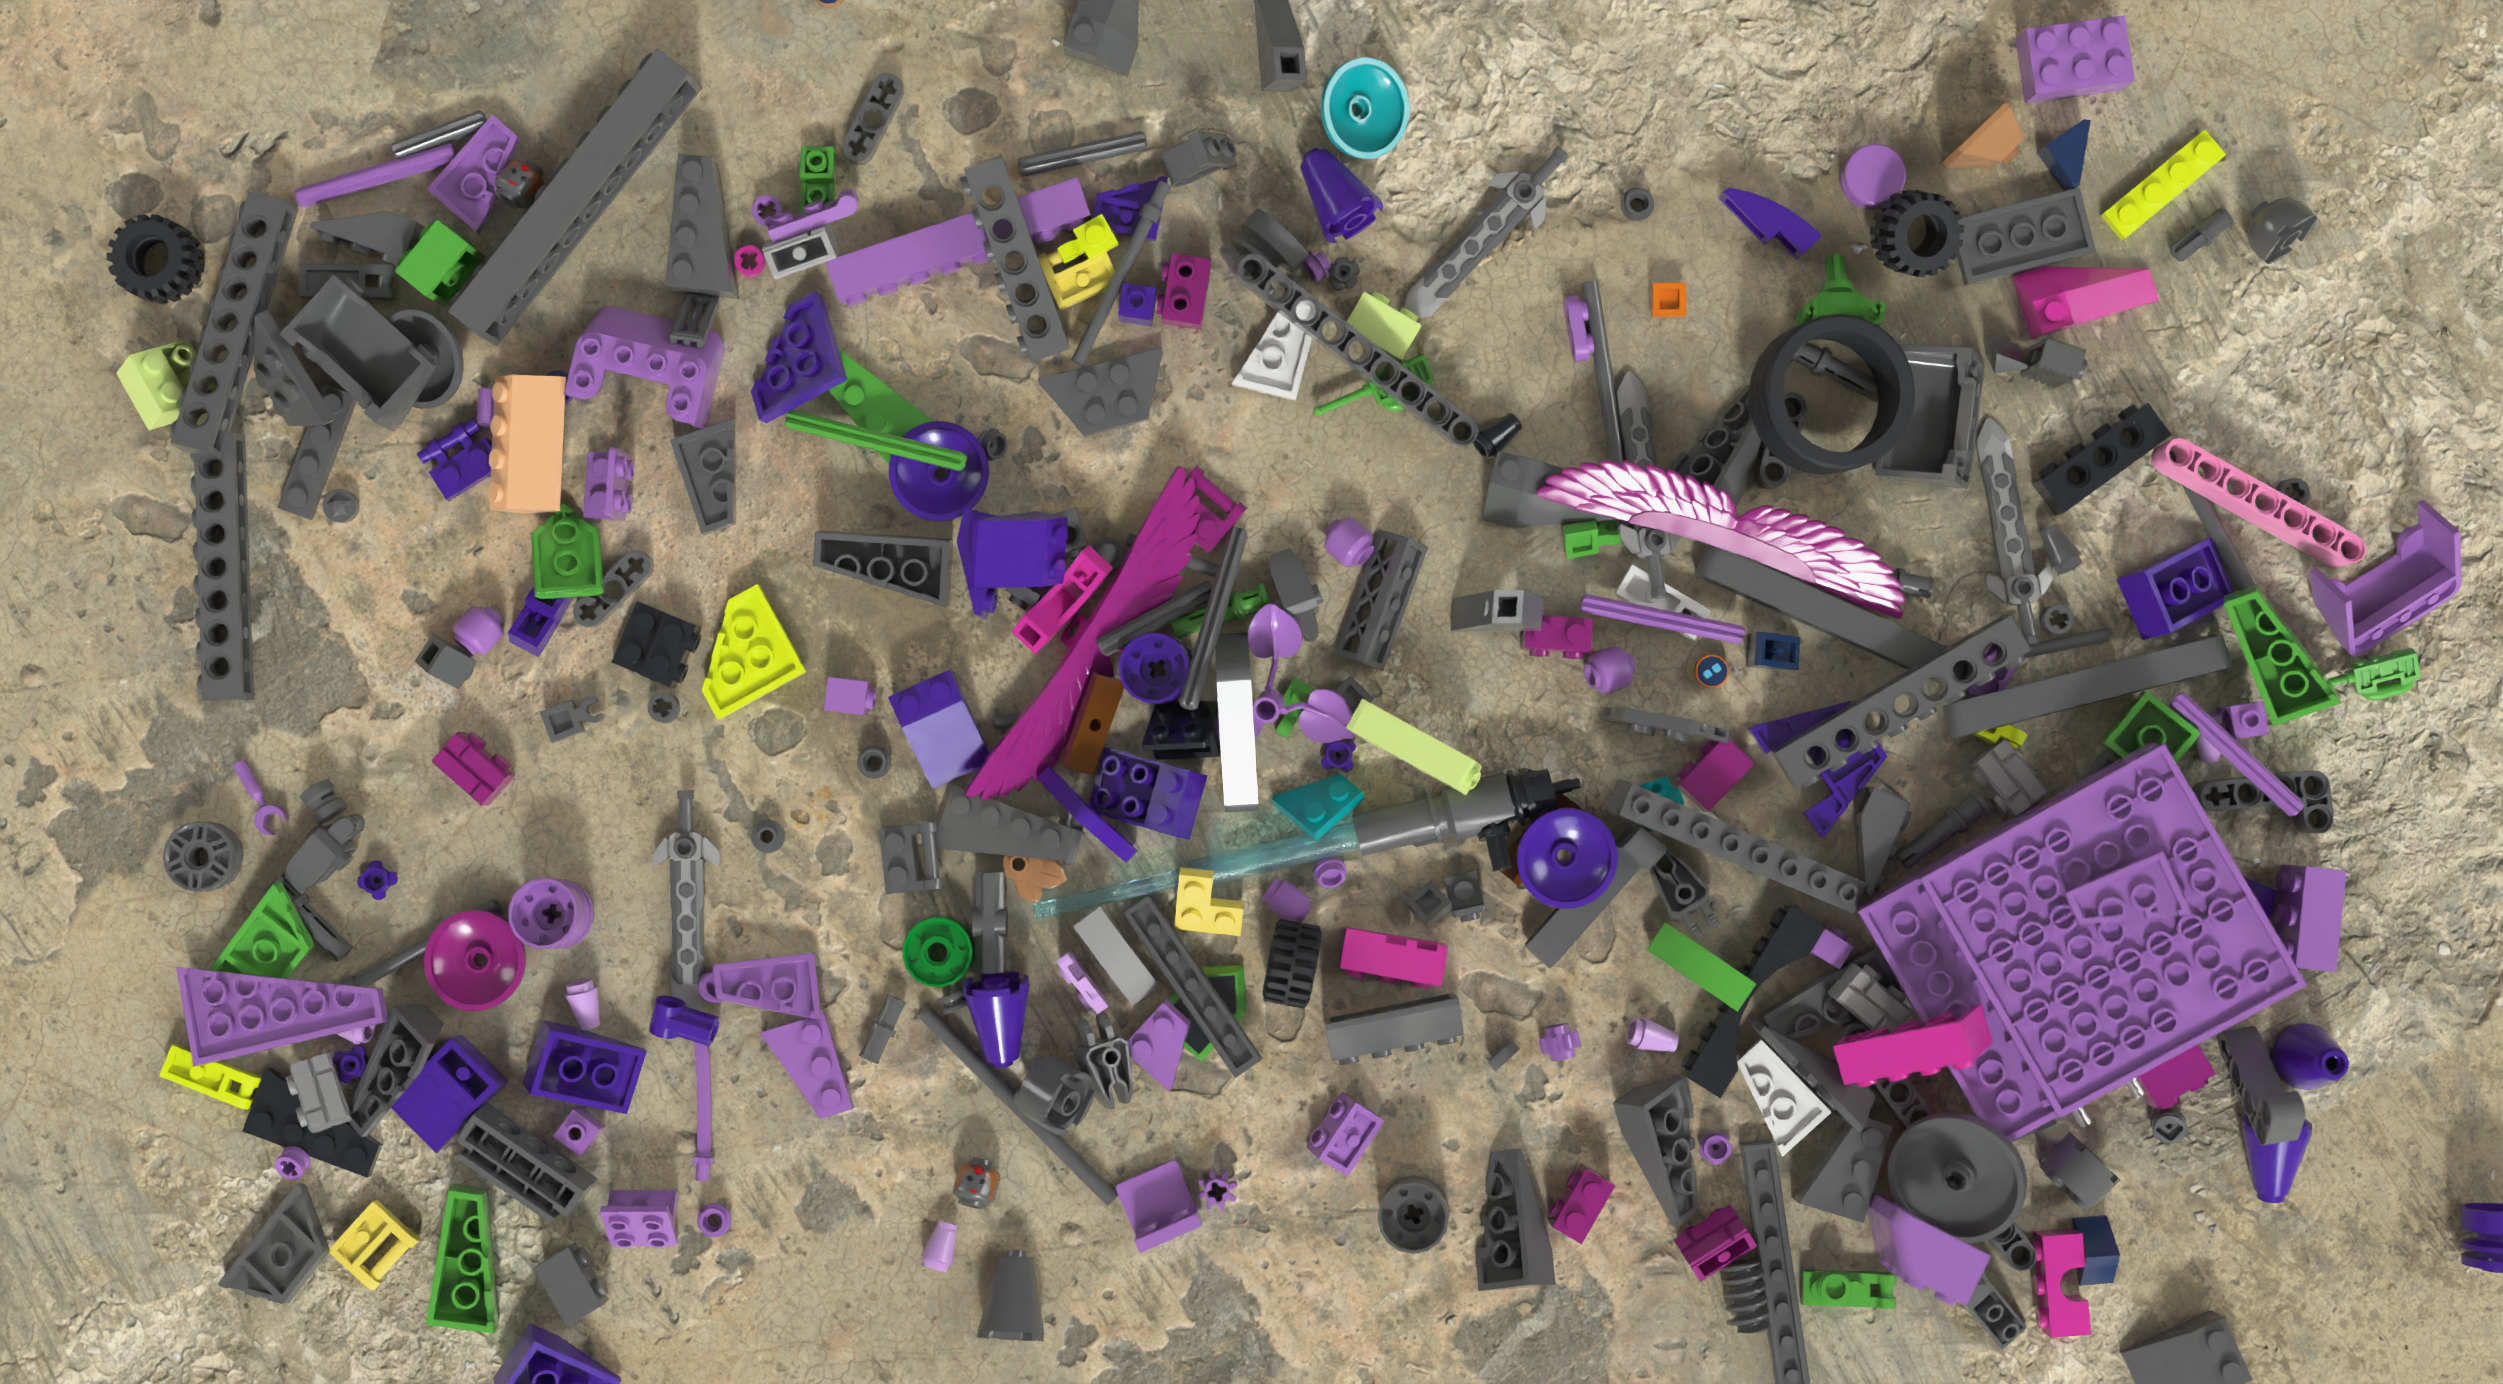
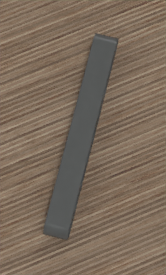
M1244 254L1234 261L1232 272L1239 283L1444 440L1458 446H1467L1475 441L1478 435V428L1472 418L1263 257L1257 254ZM1251 259L1256 263L1258 269L1256 276L1248 279L1244 276L1242 270L1244 263ZM1276 280L1280 281L1284 286V293L1279 299L1272 298L1269 292L1270 285ZM1301 301H1306L1310 306V314L1306 319L1301 320L1296 314V307ZM1332 321L1336 325L1337 332L1332 339L1327 340L1322 333L1323 327L1327 322ZM1358 341L1362 345L1363 353L1358 359L1353 360L1349 355V348L1351 344ZM1384 361L1388 365L1389 372L1384 379L1379 380L1376 377L1375 368L1380 362ZM1410 381L1415 388L1414 394L1410 399L1405 400L1402 397L1401 389L1406 382ZM1436 401L1440 406V413L1435 419L1431 420L1428 417L1427 409L1432 402ZM1462 421L1465 424L1466 431L1464 436L1456 439L1453 434V428L1458 422Z
M1707 544L1695 571V575L1701 579L1907 670L1947 648V646L1755 561ZM1963 660L1956 662L1953 667V673L1956 678L1961 679L1967 673V665ZM1934 677L1929 678V680L1938 683Z
M2219 635L1942 706L1951 739L2215 673L2232 668L2233 666L2224 636Z
M1855 1021L1845 1023L1839 1029L1838 1041L1843 1037L1850 1036V1033L1856 1029H1860L1862 1033L1871 1031V1029ZM1888 1077L1877 1079V1083L1871 1085L1904 1131L1911 1125L1910 1116L1914 1111L1921 1110L1923 1118L1934 1114L1908 1078L1889 1081ZM1896 1083H1901L1903 1087L1902 1096L1899 1099L1892 1100L1889 1093L1890 1088ZM2015 1221L2004 1232L1987 1240L1999 1258L2011 1268L2018 1271H2027L2034 1266L2037 1259L2035 1248ZM2017 1246H2022L2023 1256L2017 1261H2012V1250Z

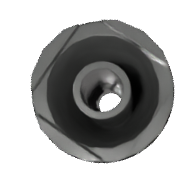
M1006 1250V1256H999L978 1326L977 1338L1044 1341L1045 1333L1033 1258L1026 1257L1027 1251Z

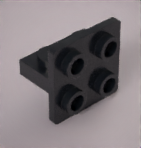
M1200 700L1196 710L1185 709L1181 707L1180 703L1156 704L1142 741L1143 750H1153L1156 760L1219 757L1221 743L1215 725L1219 711L1218 701Z

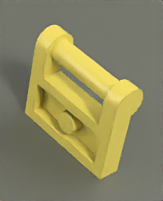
M1058 250L1048 255L1045 252L1038 255L1044 276L1060 311L1105 291L1115 271L1107 252L1091 261H1083L1057 274H1054L1052 267L1063 262L1058 254Z
M374 1200L332 1245L329 1253L370 1290H375L382 1283L381 1278L409 1247L414 1248L420 1241V1237L414 1230L406 1227L378 1200ZM393 1233L398 1238L396 1243L371 1270L365 1267L363 1263Z

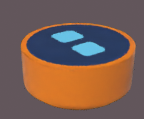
M1707 655L1700 658L1694 667L1696 681L1705 688L1721 686L1729 675L1726 661L1717 655Z

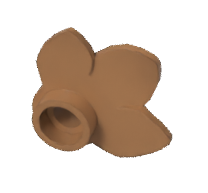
M1004 856L1002 866L1005 874L1014 880L1017 893L1027 901L1039 903L1042 896V888H1053L1067 880L1064 870L1055 860ZM1016 858H1022L1025 862V867L1021 871L1013 867V861Z

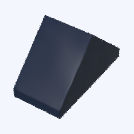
M2082 120L2037 153L2063 191L2080 186L2091 120Z
M1768 632L1748 634L1746 667L1799 670L1800 637Z
M2100 1215L2072 1218L2073 1228L2083 1233L2085 1267L2077 1268L2078 1285L2113 1283L2120 1253L2108 1217Z

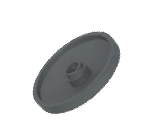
M1945 1112L1929 1115L1917 1120L1900 1135L1888 1161V1182L1896 1204L1927 1224L1965 1243L1986 1241L2004 1232L2017 1218L2026 1198L2027 1175L2024 1163L2016 1147L1996 1127L1971 1115Z

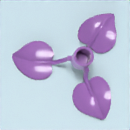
M1268 603L1263 606L1252 619L1248 630L1249 647L1253 654L1259 658L1272 656V664L1265 690L1261 692L1252 706L1254 738L1260 734L1264 723L1275 721L1280 713L1286 715L1288 712L1300 708L1304 710L1299 716V726L1303 734L1309 739L1321 743H1331L1354 738L1355 734L1346 729L1353 716V711L1348 702L1336 691L1318 688L1311 692L1308 703L1298 702L1288 706L1284 705L1282 694L1273 689V682L1279 662L1278 656L1288 658L1297 653L1303 641L1302 629L1297 620L1278 605ZM1218 711V714H1217V717H1216V720H1215V725H1216L1217 732H1218V736H1219V740H1220V724H1219V711Z

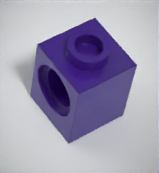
M1123 283L1118 311L1119 321L1152 327L1157 300L1156 287Z

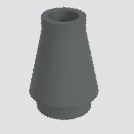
M2054 524L2039 533L2045 546L2051 570L2055 569L2058 576L2083 564L2079 557L2082 555L2081 552L2061 531L2058 524Z

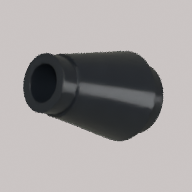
M1509 413L1507 416L1478 429V435L1473 445L1484 458L1496 457L1497 452L1502 451L1522 429V425L1514 414Z

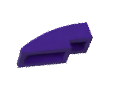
M1730 187L1719 198L1764 246L1775 237L1796 260L1822 237L1804 219L1768 198Z
M533 586L524 600V608L508 631L509 642L539 657L562 620L573 597L540 599L535 597Z

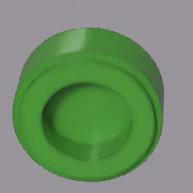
M1828 1270L1818 1278L1816 1289L1822 1300L1830 1305L1837 1306L1844 1304L1850 1298L1852 1283L1841 1271Z

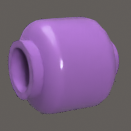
M1352 517L1345 518L1342 521L1336 519L1325 530V535L1327 536L1325 550L1346 567L1352 565L1360 566L1370 557L1374 550L1372 533Z
M472 606L454 624L453 631L456 636L453 640L472 656L476 653L485 655L504 635V630L499 624L503 619L489 606L484 610L480 607Z
M1617 646L1592 653L1588 658L1587 664L1584 665V675L1588 685L1603 694L1628 687L1632 683L1633 673L1636 671V664L1632 655L1626 654L1622 648Z

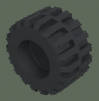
M1903 190L1902 194L1895 193L1891 195V202L1883 201L1879 206L1882 209L1881 213H1875L1872 219L1876 221L1875 227H1870V234L1874 235L1875 239L1871 240L1870 243L1872 248L1878 249L1874 255L1878 260L1884 261L1883 265L1899 273L1925 277V275L1938 274V269L1945 270L1950 266L1948 260H1955L1958 256L1955 250L1957 246L1962 247L1963 240L1959 239L1960 233H1964V225L1958 223L1962 216L1960 212L1953 211L1956 205L1952 201L1945 200L1946 197L1940 194L1920 190ZM1922 215L1926 223V236L1922 244L1917 249L1911 251L1907 242L1908 229L1911 223Z
M143 214L137 216L138 221L131 218L124 222L126 228L118 227L114 233L118 236L115 241L110 239L108 246L113 248L112 253H107V260L113 263L108 269L110 274L117 277L115 282L125 288V291L150 302L155 301L160 304H167L168 300L173 302L181 300V293L188 296L193 292L190 288L192 284L198 286L201 279L197 278L198 272H204L205 266L200 264L199 260L204 259V253L197 248L201 244L197 238L191 236L192 233L188 229L168 218L151 214V217ZM165 242L169 252L166 266L158 274L147 276L143 266L145 254L153 245Z
M1281 918L1276 923L1262 991L1264 1001L1301 1009L1307 1006L1311 997L1321 946L1322 932L1320 926Z

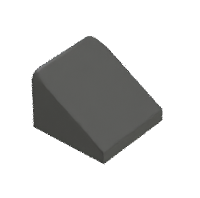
M1987 335L1985 354L1994 373L2027 369L2028 364L2018 344L1994 335Z

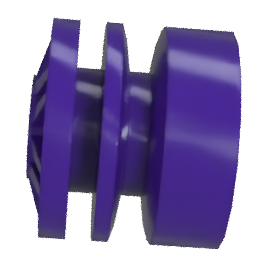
M1147 633L1136 637L1125 647L1119 660V676L1123 687L1132 697L1145 703L1165 704L1180 699L1192 659V653L1182 641L1169 635ZM1165 662L1163 668L1167 671L1166 675H1157L1155 677L1156 670L1152 667L1153 664Z
M2503 1203L2461 1204V1228L2477 1233V1237L2461 1240V1247L2474 1250L2461 1253V1264L2480 1268L2483 1271L2503 1273Z

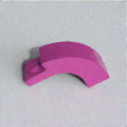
M1088 545L1080 552L1065 572L1064 582L1055 584L1038 603L1026 612L1012 630V633L1036 655L1090 600L1105 582L1106 576L1113 567Z

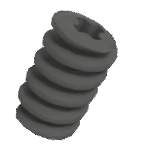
M1760 1259L1736 1260L1721 1269V1271L1731 1273V1277L1722 1280V1283L1733 1286V1290L1724 1293V1297L1733 1299L1735 1303L1725 1308L1728 1312L1736 1313V1317L1727 1320V1324L1737 1326L1738 1333H1758L1771 1328L1770 1322L1763 1320L1769 1316V1310L1762 1306L1767 1303L1768 1297L1763 1293H1759L1766 1288V1283L1759 1280L1765 1274L1764 1269L1756 1266L1762 1263L1763 1260Z

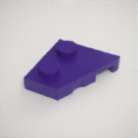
M1161 176L1157 177V180L1146 183H1135L1125 186L1120 190L1098 193L1092 219L1102 214L1113 233L1132 237L1141 219L1139 213L1144 203L1148 204L1159 181L1168 184V177ZM1161 216L1157 224L1153 223L1146 240H1157Z

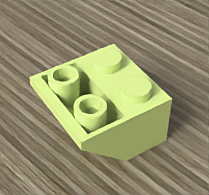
M189 339L131 354L116 373L148 430L172 424L178 419L181 409L180 397L183 390L189 384L191 362L198 355ZM214 382L209 385L207 394L216 389Z

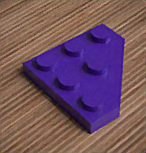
M816 291L788 306L783 317L786 323L779 338L774 337L764 360L768 364L761 380L756 379L752 387L751 394L759 420L764 423L778 418L848 380L823 295Z

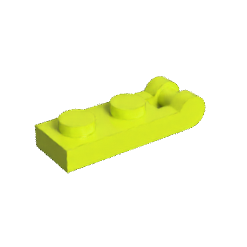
M179 1044L171 1045L159 1074L160 1077L247 1110L250 1109L254 1100L251 1097L254 1088H258L262 1080V1076L256 1073L244 1071L222 1061L193 1066L191 1049ZM233 1080L242 1083L238 1093L230 1090Z

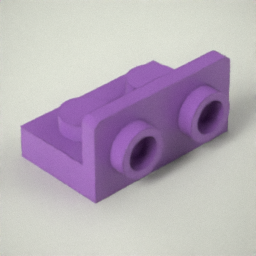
M1342 1092L1331 1103L1328 1113L1319 1127L1312 1132L1306 1148L1321 1161L1349 1176L1385 1120Z

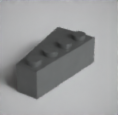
M678 154L665 286L673 293H692L739 299L734 276V262L729 243V229L724 210L725 203L719 165L712 157Z
M820 530L815 532L813 566L946 608L950 605L953 539Z

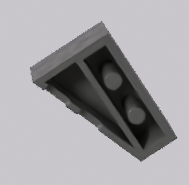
M1868 1117L1864 1128L1858 1133L1844 1122L1828 1144L1826 1152L1819 1162L1815 1163L1805 1182L1799 1190H1796L1791 1198L1799 1204L1864 1223L1892 1125Z

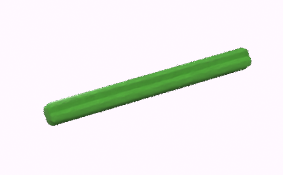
M794 410L787 413L785 426L793 430L962 471L965 468L967 455L960 451Z

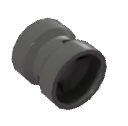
M329 779L316 783L300 795L304 805L310 806L313 810L312 817L317 824H324L347 809L343 799L336 797L334 786Z

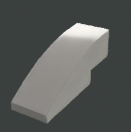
M1102 905L1073 926L1132 1005H1135L1160 986Z

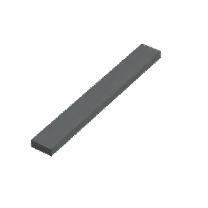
M1768 1139L1740 1143L1753 1239L1757 1245L1755 1247L1756 1259L1763 1260L1757 1266L1763 1268L1765 1272L1759 1280L1766 1283V1288L1761 1293L1768 1297V1301L1763 1307L1769 1310V1316L1765 1320L1771 1324L1767 1334L1775 1384H1810L1775 1140Z

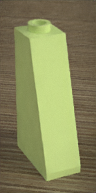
M1364 699L1360 701L1346 729L1369 744L1464 795H1467L1469 790L1477 785L1481 777L1480 770L1482 765Z

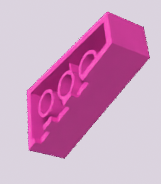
M1982 1005L1970 1006L1969 1010L1962 1016L1954 1017L1953 1011L1938 1014L1937 1017L1927 1020L1925 1025H1921L1918 1019L1895 1026L1893 1028L1894 1032L1891 1033L1888 1027H1883L1843 1037L1833 1045L1844 1085L1857 1083V1087H1866L1877 1083V1079L1888 1077L1889 1081H1898L1909 1077V1073L1920 1071L1921 1075L1925 1076L1941 1071V1067L1952 1065L1954 1070L1974 1065L1973 1061L1993 1044Z

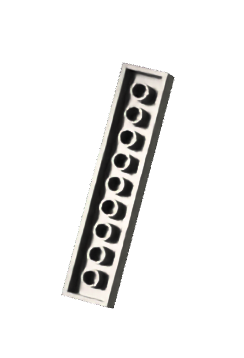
M657 48L653 54L649 53L643 58L639 65L640 71L632 80L628 79L624 82L618 91L619 97L613 105L606 106L600 112L597 118V125L591 132L588 131L580 137L576 145L577 150L570 158H565L556 168L555 173L557 175L549 185L545 184L537 191L534 198L536 201L528 211L524 210L517 216L514 221L515 227L507 237H502L493 248L494 254L487 263H481L472 274L473 280L465 290L461 289L452 298V307L448 312L481 338L495 346L500 344L702 90L688 71Z

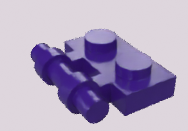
M475 418L468 420L464 424L461 422L451 427V432L438 440L433 438L426 443L427 447L417 452V456L423 464L433 458H436L439 466L429 471V474L447 501H451L491 476L489 455L492 451V443L487 437H483L477 442L473 440L471 434L481 429L480 425L476 424ZM461 442L465 449L450 458L446 450Z

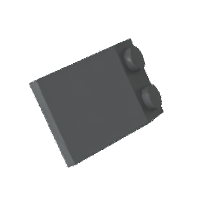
M2211 1310L2120 1351L2135 1384H2244L2253 1380L2225 1318Z

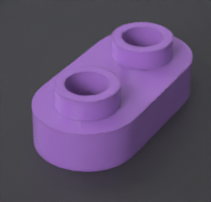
M1578 295L1564 297V314L1573 360L1575 363L1589 360V353H1594L1592 334H1586L1584 321L1588 320L1586 301H1580Z

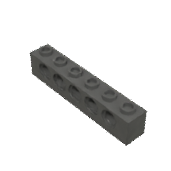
M1000 155L965 167L964 172L966 176L960 177L966 197L973 195L977 208L971 211L977 228H985L988 240L984 241L983 245L989 261L996 259L1000 272L995 273L994 276L1000 292L1007 291L1011 304L1006 305V309L1012 325L1018 323L1022 335L1018 336L1017 340L1023 356L1029 354L1032 362L1069 350L1070 347L1003 156ZM995 187L1000 191L1001 199L997 204L988 205L982 200L981 194L985 188ZM999 219H1006L1012 224V231L1006 237L997 236L993 231V225ZM1011 251L1021 253L1024 258L1023 264L1016 269L1009 268L1004 262L1007 253ZM1022 283L1031 284L1035 289L1034 296L1029 300H1021L1015 293L1016 288ZM1040 315L1046 320V325L1041 331L1035 332L1027 327V321L1031 316Z

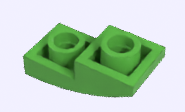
M801 146L799 175L801 180L800 212L805 211L803 207L814 201L822 200L823 204L835 200L836 164L834 147Z

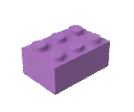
M2125 15L2028 28L2016 38L2025 104L2122 91L2135 81Z
M2281 865V871L2276 876V889L2279 891L2278 904H2275L2273 908L2272 920L2278 937L2297 968L2336 972L2347 871L2309 866Z

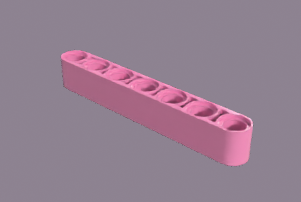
M2173 439L2157 446L2152 452V464L2160 473L2330 567L2339 568L2361 561L2365 556L2366 545L2363 539L2355 533L2185 439ZM2170 450L2174 452L2176 456V462H2173L2169 456ZM2198 466L2204 470V478L2199 475ZM2227 481L2232 485V494L2227 489ZM2256 498L2261 502V510L2256 506ZM2284 513L2289 518V525H2287L2284 520ZM2313 529L2318 535L2317 541L2313 537ZM2341 545L2346 550V557L2341 552Z

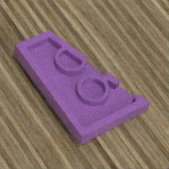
M491 115L431 183L427 190L474 231L480 234L497 196L495 193L497 190L495 179L512 160L520 138L494 115Z

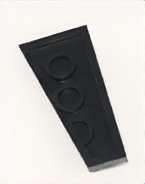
M271 1067L266 1068L242 1132L283 1147L295 1146L301 1148L312 1158L366 1178L370 1177L383 1144L370 1135L361 1137L349 1122L332 1126L316 1133H312L308 1126L301 1127L296 1113V1108L301 1107L298 1094L292 1096L287 1081L279 1076L280 1073Z

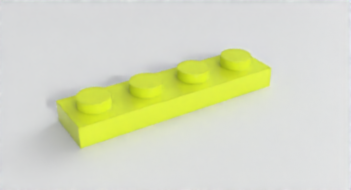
M2203 130L2100 216L2121 241L2124 240L2226 155L2209 133Z

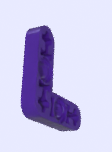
M1047 766L1037 777L1045 788L1082 826L1124 862L1127 863L1138 852L1123 835L1097 814L1051 767Z

